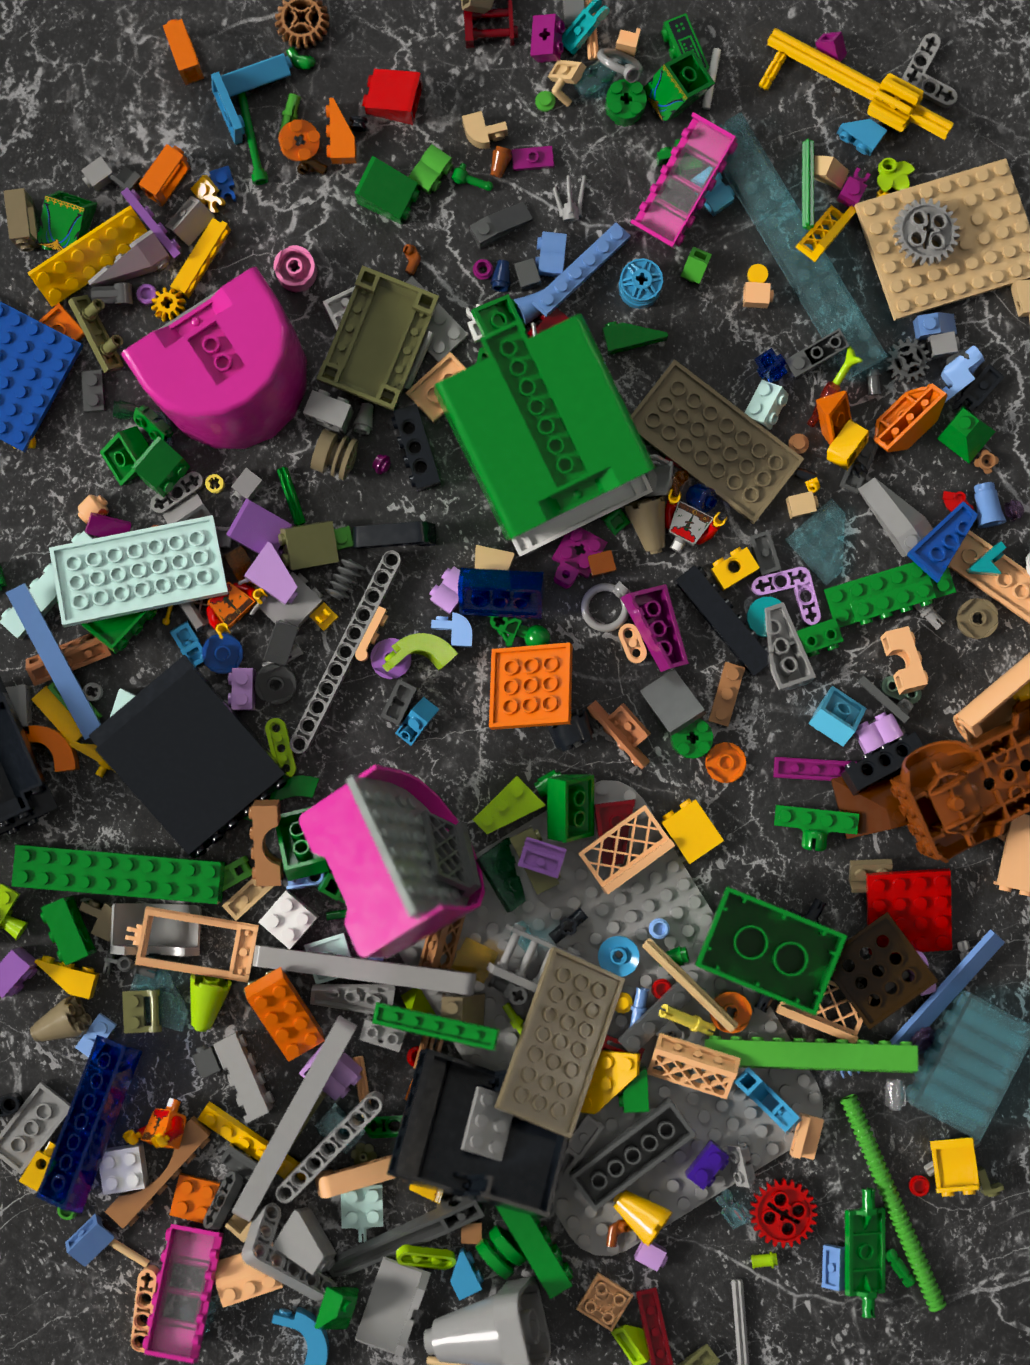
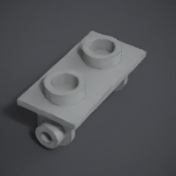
M745 1142L737 1143L738 1146L727 1145L736 1185L751 1188V1185L755 1183L756 1176L753 1164L749 1163L746 1165L745 1163L751 1160L749 1146Z

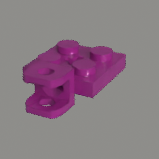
M581 527L565 534L552 557V560L560 563L554 576V583L569 589L578 574L588 579L591 574L588 556L603 552L608 542ZM580 546L584 547L583 550L585 551V554L581 553L580 555H577V550L574 548Z

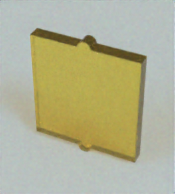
M466 937L461 949L457 950L458 955L451 968L457 971L476 973V980L484 984L489 974V971L486 970L489 962H495L499 952Z

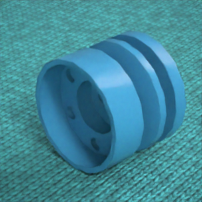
M645 258L629 262L623 268L619 281V294L623 302L629 307L643 309L653 305L659 298L663 284V274L659 266ZM639 278H643V285L639 284Z

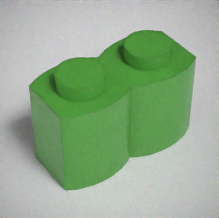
M431 144L410 173L409 178L416 181L418 187L430 195L432 191L436 192L440 187L442 176L444 174L448 175L453 167L451 164L452 158Z

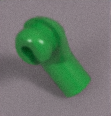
M291 47L286 51L296 68L307 70L314 67L315 59L312 56L299 55L295 47Z

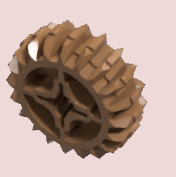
M283 0L282 4L284 7L278 6L279 13L275 14V18L278 20L275 22V26L279 28L277 30L280 36L283 35V41L289 40L288 43L291 47L296 43L298 49H300L302 44H304L306 49H308L309 43L316 46V39L322 42L323 38L321 35H327L325 28L330 27L328 22L330 17L326 13L327 7L322 6V1L290 0L287 2ZM291 14L294 20L291 22V26L288 28L286 26V23L289 15ZM317 14L319 16L318 23L314 28L311 21L314 19L313 16ZM298 18L303 19V21L304 19H306V22L302 23L301 21V23H299Z

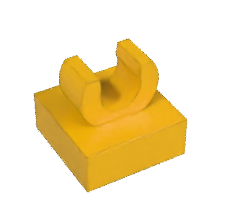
M325 602L310 615V618L323 631L339 618Z

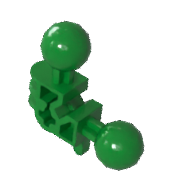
M511 571L506 575L503 582L506 591L503 600L490 595L494 600L492 604L486 603V606L490 608L488 614H482L490 617L491 626L503 637L507 647L513 645L516 636L524 638L527 646L549 644L550 633L544 626L533 625L527 627L522 625L523 621L517 618L511 619L510 615L517 608L514 605L516 598L525 594L529 588V579L526 574L521 571ZM503 614L505 624H500L497 627V623L494 620L495 618H500Z

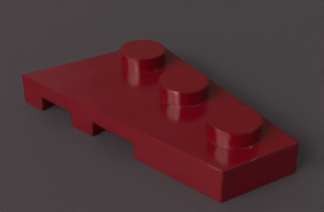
M636 799L594 804L598 838L632 814ZM622 826L619 837L628 838L630 826ZM615 831L611 835L616 836L617 831ZM607 837L604 839L602 849L614 851L616 838ZM619 839L617 851L626 852L628 840ZM602 851L601 864L612 865L613 853ZM616 853L615 865L623 864L625 855Z

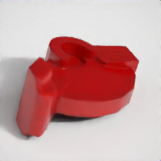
M943 492L942 500H944V504L950 512L963 501L974 510L973 506L966 500L964 492Z

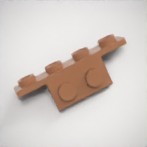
M596 700L587 707L591 717L599 721L604 731L615 739L618 747L630 756L635 766L643 769L650 762L637 746L651 733L624 703L610 715Z

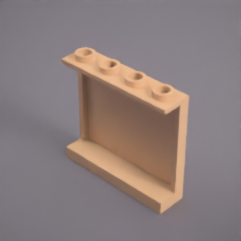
M1024 814L1009 822L997 882L994 881L993 883L999 885V890L1011 892L1013 888L1020 890L1019 894L1030 896V815Z

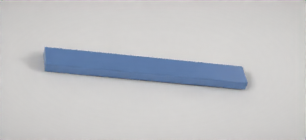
M26 583L6 592L83 738L86 740L90 738L88 735L97 729L101 723Z
M990 929L940 984L936 991L930 995L890 1040L891 1045H900L902 1041L912 1042L913 1045L1005 942Z

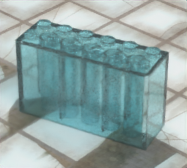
M962 990L953 999L954 1005L951 1011L948 1010L943 1018L944 1024L941 1029L936 1031L933 1037L935 1042L932 1047H928L926 1050L923 1065L918 1066V1072L914 1074L916 1078L913 1084H909L905 1091V1100L912 1106L981 1141L1030 1046V1024L980 997Z

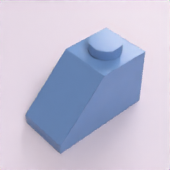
M937 312L918 315L913 320L915 337L918 341L926 340L930 335L952 331L955 332V335L957 334L954 314Z

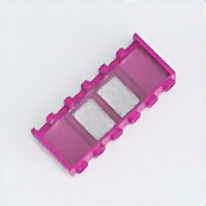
M694 112L691 115L693 119L689 126L684 128L681 133L682 138L677 147H673L669 161L666 165L662 166L660 170L661 175L657 182L653 183L650 187L651 192L645 202L641 203L637 217L630 222L674 249L683 242L685 230L687 227L690 228L696 219L694 217L697 209H702L706 202L704 198L708 190L710 192L713 190L717 182L715 180L717 174L724 171L728 163L726 159L729 154L732 155L738 146L736 136Z
M171 1224L170 1228H167L165 1234L167 1245L161 1254L162 1269L158 1271L156 1278L158 1288L152 1297L153 1312L149 1315L147 1327H149L148 1336L146 1335L143 1340L144 1354L188 1363L198 1362L224 1233L178 1224Z

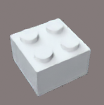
M286 890L258 923L290 950L319 916L297 896Z
M143 1143L105 1148L97 1153L103 1195L145 1189L149 1185Z

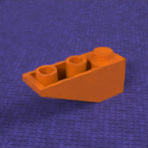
M329 98V105H326V117L330 118V125H326L327 138L330 137V145H327V158H331L332 164H357L355 137L334 98Z

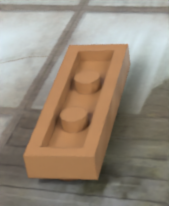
M728 662L724 663L709 715V722L726 727L729 726L745 667Z

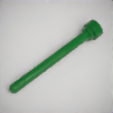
M243 92L237 95L254 168L251 175L254 185H263L269 182L267 172L261 166L246 93Z

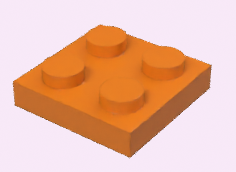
M180 1173L169 1215L203 1223L204 1217L221 1183Z

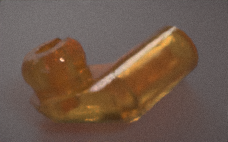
M684 470L677 471L672 476L673 482L670 490L673 489L671 494L673 497L679 496L680 487L689 478L688 473Z

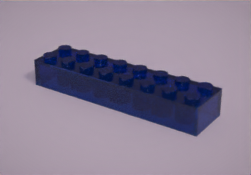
M97 1035L36 1197L64 1211L83 1212L141 1057V1050L117 1040Z

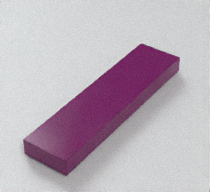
M774 757L773 778L831 781L832 778L840 777L845 770L844 766L852 761Z

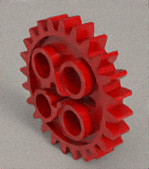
M782 1178L781 1184L774 1179V1185L772 1186L766 1182L767 1189L759 1187L761 1194L754 1193L757 1201H750V1204L755 1207V1209L749 1210L750 1214L755 1215L750 1218L751 1223H757L753 1227L754 1231L760 1230L758 1233L759 1238L766 1235L765 1242L769 1243L772 1240L774 1247L777 1246L778 1242H780L782 1248L785 1247L786 1242L793 1247V1241L795 1240L798 1244H801V1236L808 1239L806 1231L813 1233L810 1224H817L812 1219V1217L818 1216L817 1212L812 1211L817 1205L810 1203L814 1197L812 1195L806 1196L809 1192L807 1188L801 1191L802 1184L800 1182L794 1186L793 1179L789 1181V1184L786 1183L785 1178ZM778 1194L785 1195V1199L781 1203L775 1202V1197ZM767 1203H772L781 1211L786 1209L789 1216L798 1219L799 1223H795L786 1215L781 1216L776 1209L768 1206ZM796 1205L803 1206V1210L799 1214L793 1213V1208ZM767 1212L774 1213V1218L770 1221L764 1220V1215ZM785 1223L792 1224V1228L788 1232L782 1231V1226Z

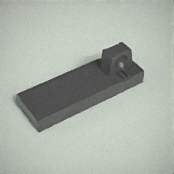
M864 675L857 680L863 688L902 723H905L910 718L908 714L914 705L909 700L903 698L895 704Z

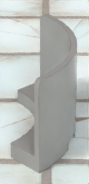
M114 903L112 905L110 954L137 955L138 946L133 945V941L127 940L125 937L126 935H135V932L127 931V927L136 928V924H143L146 906L201 915V906L160 903ZM154 916L146 955L158 953L160 955L199 956L201 924Z
M383 1257L355 1340L402 1357L415 1321L411 1317H416L431 1273L413 1266L401 1265L396 1260Z

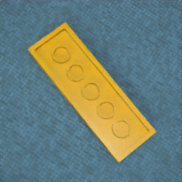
M130 205L29 271L28 275L51 307L87 285L88 281L107 265L112 266L116 260L115 257L120 253H127L131 249L129 245L145 234L147 229Z

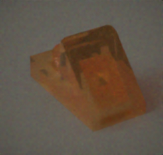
M241 545L224 555L238 581L245 579L244 575L252 565L250 557ZM251 581L244 583V585L251 587L255 586Z

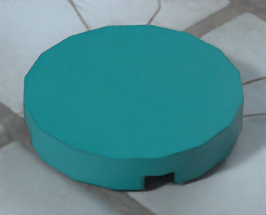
M762 597L750 605L747 611L748 626L758 636L767 637L764 609L782 603L780 600L774 597Z

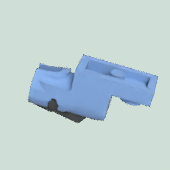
M969 346L946 359V366L940 375L947 384L942 389L948 395L945 403L975 380L972 374L985 361L983 355L975 346Z

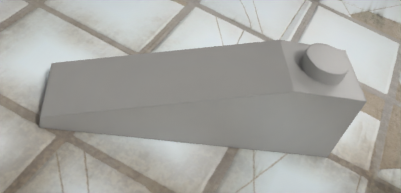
M150 229L129 245L131 249L127 253L118 254L112 266L107 265L102 268L88 283L91 287L112 285L155 272L158 269L162 270L169 265V261L172 259Z
M875 477L858 488L859 493L902 557L907 556L908 552L933 530L925 516Z
M784 602L765 608L770 670L778 690H792L807 685L816 678V675Z

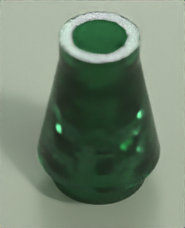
M123 400L114 401L113 417L118 418V420L133 419L135 408H140L141 406Z

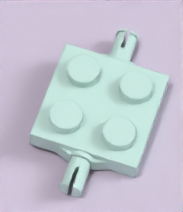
M382 1183L341 1194V1228L357 1229L358 1242H362V1234L363 1242L367 1241V1229L383 1227Z

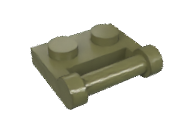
M160 989L122 991L124 1033L162 1031V1025H159L158 996H160ZM145 997H150L151 1025H146Z

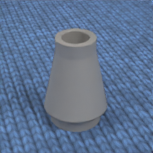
M362 403L353 423L354 432L369 435L370 431L373 430V405Z

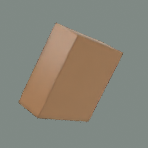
M473 1221L461 1227V1244H477L482 1239V1221Z

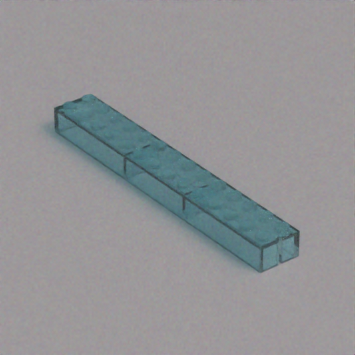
M740 112L726 120L724 126L722 123L719 124L720 128L733 134L738 139L736 142L738 146L732 155L729 154L726 159L728 163L723 173L821 337L823 338L840 328L849 346L853 348L856 357H860L863 362L857 363L850 368L845 376L848 382L884 362L888 357L825 251L814 262L796 248L797 244L809 230L803 229L800 209L743 114ZM805 244L808 248H810L813 251L811 244ZM847 348L834 356L840 368L845 362Z

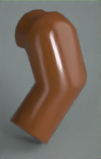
M620 1219L609 1226L606 1246L616 1247L618 1236L624 1232H629L630 1226L624 1219Z

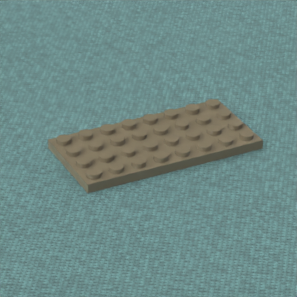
M675 359L631 414V418L643 440L664 456H667L686 473L753 524L804 460L802 456Z
M552 947L495 1108L571 1139L625 978L556 947Z

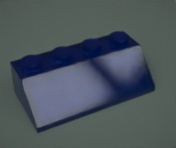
M460 568L458 581L459 614L542 619L543 572Z

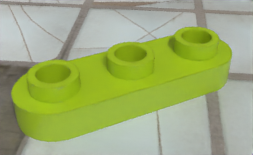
M272 718L265 726L271 754L282 768L286 764L290 766L289 772L286 773L289 777H292L296 773L297 766L293 751L290 748V738L286 723L282 719ZM274 725L280 726L279 732L273 731ZM283 744L285 746L284 752L278 751L279 745Z
M405 1244L396 1251L397 1262L401 1265L447 1270L456 1264L455 1253L448 1249Z

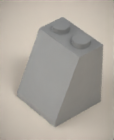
M309 1207L293 1211L272 1245L312 1275L325 1272L326 1270L329 1271L335 1263L334 1257L337 1254Z

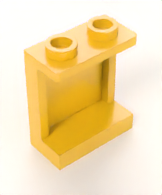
M687 799L679 805L681 809L675 813L671 810L662 816L664 820L661 822L684 855L688 864H691L724 841L696 799L692 801Z
M973 1137L930 1141L937 1193H942V1197L955 1196V1191H963V1195L976 1194V1190L980 1189Z

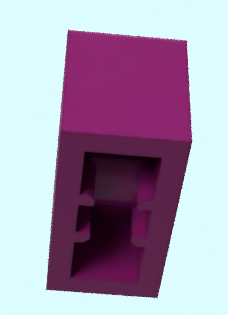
M556 14L533 16L530 56L538 63L561 61V53H563L562 33L565 31V25Z

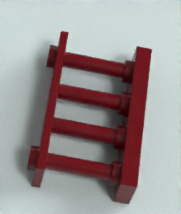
M508 0V8L491 9L485 14L464 11L466 48H474V41L478 40V38L510 37V46H514V38H518V26H513L512 0ZM509 17V28L482 30L473 28V21H477L476 18Z

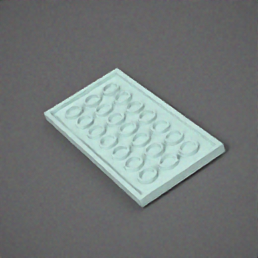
M213 515L49 548L63 627L229 594Z

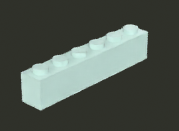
M83 531L82 533H77L73 537L72 542L75 543L93 538ZM52 563L45 567L43 571L45 573L40 578L34 579L29 585V590L43 617L58 602ZM14 607L5 610L1 615L0 623L17 639L23 640L28 633Z

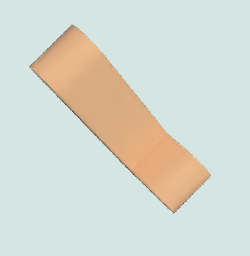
M392 1155L336 1171H321L314 1178L318 1196L329 1198L397 1178L387 1175Z
M147 1265L138 1275L131 1333V1346L137 1352L145 1351L143 1344L138 1341L137 1336H148L149 1327H147V1323L141 1321L140 1315L144 1314L149 1317L153 1312L152 1297L154 1292H157L158 1283H156V1278L159 1271L155 1265ZM150 1273V1277L153 1278L150 1280L149 1285L146 1286L148 1283V1276L146 1274ZM142 1294H149L151 1296V1301L147 1302L143 1300Z

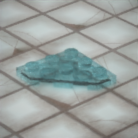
M832 498L785 539L825 585L830 583L843 569L846 513Z
M160 968L157 969V972L148 970V972L156 974L154 979L136 974L130 990L160 989V996H158L159 1025L183 1032L190 1011L169 971ZM145 997L146 1021L151 1023L150 997Z

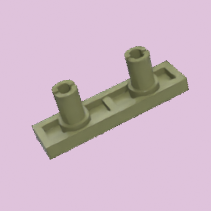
M88 295L72 297L68 303L103 372L109 373L122 369L124 365L116 350L123 344V339L119 335H113L110 338L98 316V313L105 308L104 302L101 299H94L91 302Z

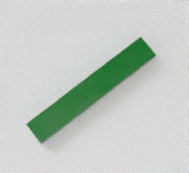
M376 1002L372 1020L373 1024L496 1051L500 1029L381 1002Z

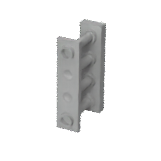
M515 923L514 926L506 925V928L512 931L513 934L500 962H497V964L489 962L486 970L493 975L536 992L552 947H556L580 959H585L580 956V951L569 947L568 950L525 932L526 927ZM520 936L526 937L531 942L519 969L512 972L508 970L509 966L507 965ZM542 944L548 947L549 950L537 977H534L533 980L526 978V971L538 945Z

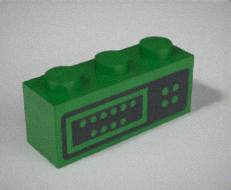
M685 13L665 21L661 35L664 42L669 44L671 59L673 60L693 50L709 73L710 68L687 14Z

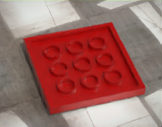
M949 868L866 873L867 926L888 912L916 951L952 950L951 870ZM880 935L877 938V944L880 947H887L889 944L888 937ZM868 948V954L872 955V951Z

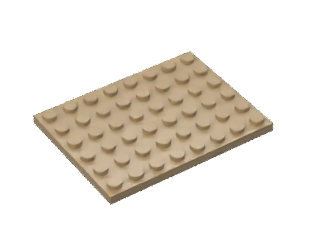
M1006 158L859 202L854 206L894 321L1012 285L1014 281L1030 279V225ZM921 198H924L926 203L930 198H932L933 204L940 201L941 208L947 205L946 212L953 211V214L950 216L951 219H958L954 226H960L955 232L960 237L955 240L958 242V245L955 248L952 247L954 252L948 254L949 257L945 260L941 258V262L938 264L934 261L931 266H928L927 261L921 266L918 259L912 263V256L905 259L906 252L899 253L902 246H895L899 239L893 238V235L898 231L893 230L892 227L898 224L894 220L899 216L900 210H904L906 204L911 205L913 200H916L919 204ZM914 217L915 222L921 224L920 219ZM934 220V224L937 227H941L940 223ZM911 237L914 243L919 244L916 237ZM931 240L932 244L938 247V243L935 240Z

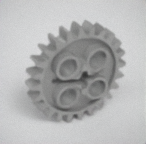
M921 198L919 204L916 200H913L911 205L906 204L904 210H900L899 216L894 220L898 224H895L892 229L898 231L893 235V238L899 239L895 246H902L899 253L905 251V259L912 256V263L918 259L921 266L925 261H927L928 266H931L934 261L938 264L941 262V258L945 260L949 257L948 254L954 252L952 247L955 248L958 245V242L955 240L960 237L955 232L960 226H954L958 219H951L950 216L953 214V211L947 213V205L941 208L940 201L933 204V200L930 198L926 203L924 198ZM914 217L919 218L921 224L916 223ZM934 220L938 221L941 227H937L934 224ZM911 237H916L919 244L914 243ZM931 240H935L938 243V247H935Z

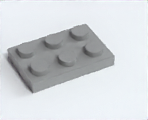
M476 1087L461 1150L496 1161H502L513 1115L495 1108L500 1093Z

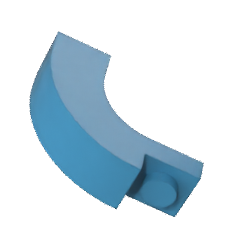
M747 1067L734 1081L787 1135L802 1120L751 1068Z
M301 1307L297 1308L295 1314H292L291 1310L284 1308L276 1310L272 1319L273 1324L295 1329L304 1336L308 1348L304 1365H326L329 1356V1339L326 1329L314 1328L317 1317Z

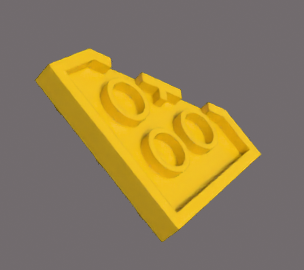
M601 1050L580 1113H599L606 1104L639 1075L640 1053Z

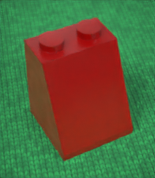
M374 69L373 75H369L367 87H369L368 95H364L362 102L366 114L413 125L423 88L421 73Z

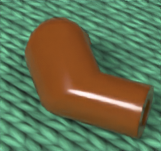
M406 244L403 247V252L409 263L405 272L414 276L421 257L414 245Z

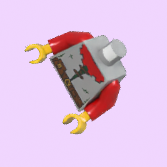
M671 489L668 495L669 500L665 506V528L668 530L667 534L674 537L670 549L681 553L685 544L693 547L695 544L701 545L712 539L720 526L725 524L727 517L724 521H720L718 515L721 512H718L713 518L680 501L681 492H679V496L673 497L671 495L673 489Z

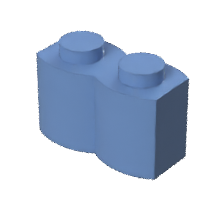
M542 231V237H538L537 249L540 250V257L535 259L539 275L558 277L563 272L567 234Z

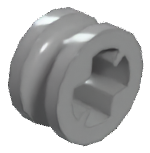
M88 683L83 688L89 701H98L103 695V689L97 683ZM90 687L98 689V692H96V697L92 695L89 696L88 692H90Z

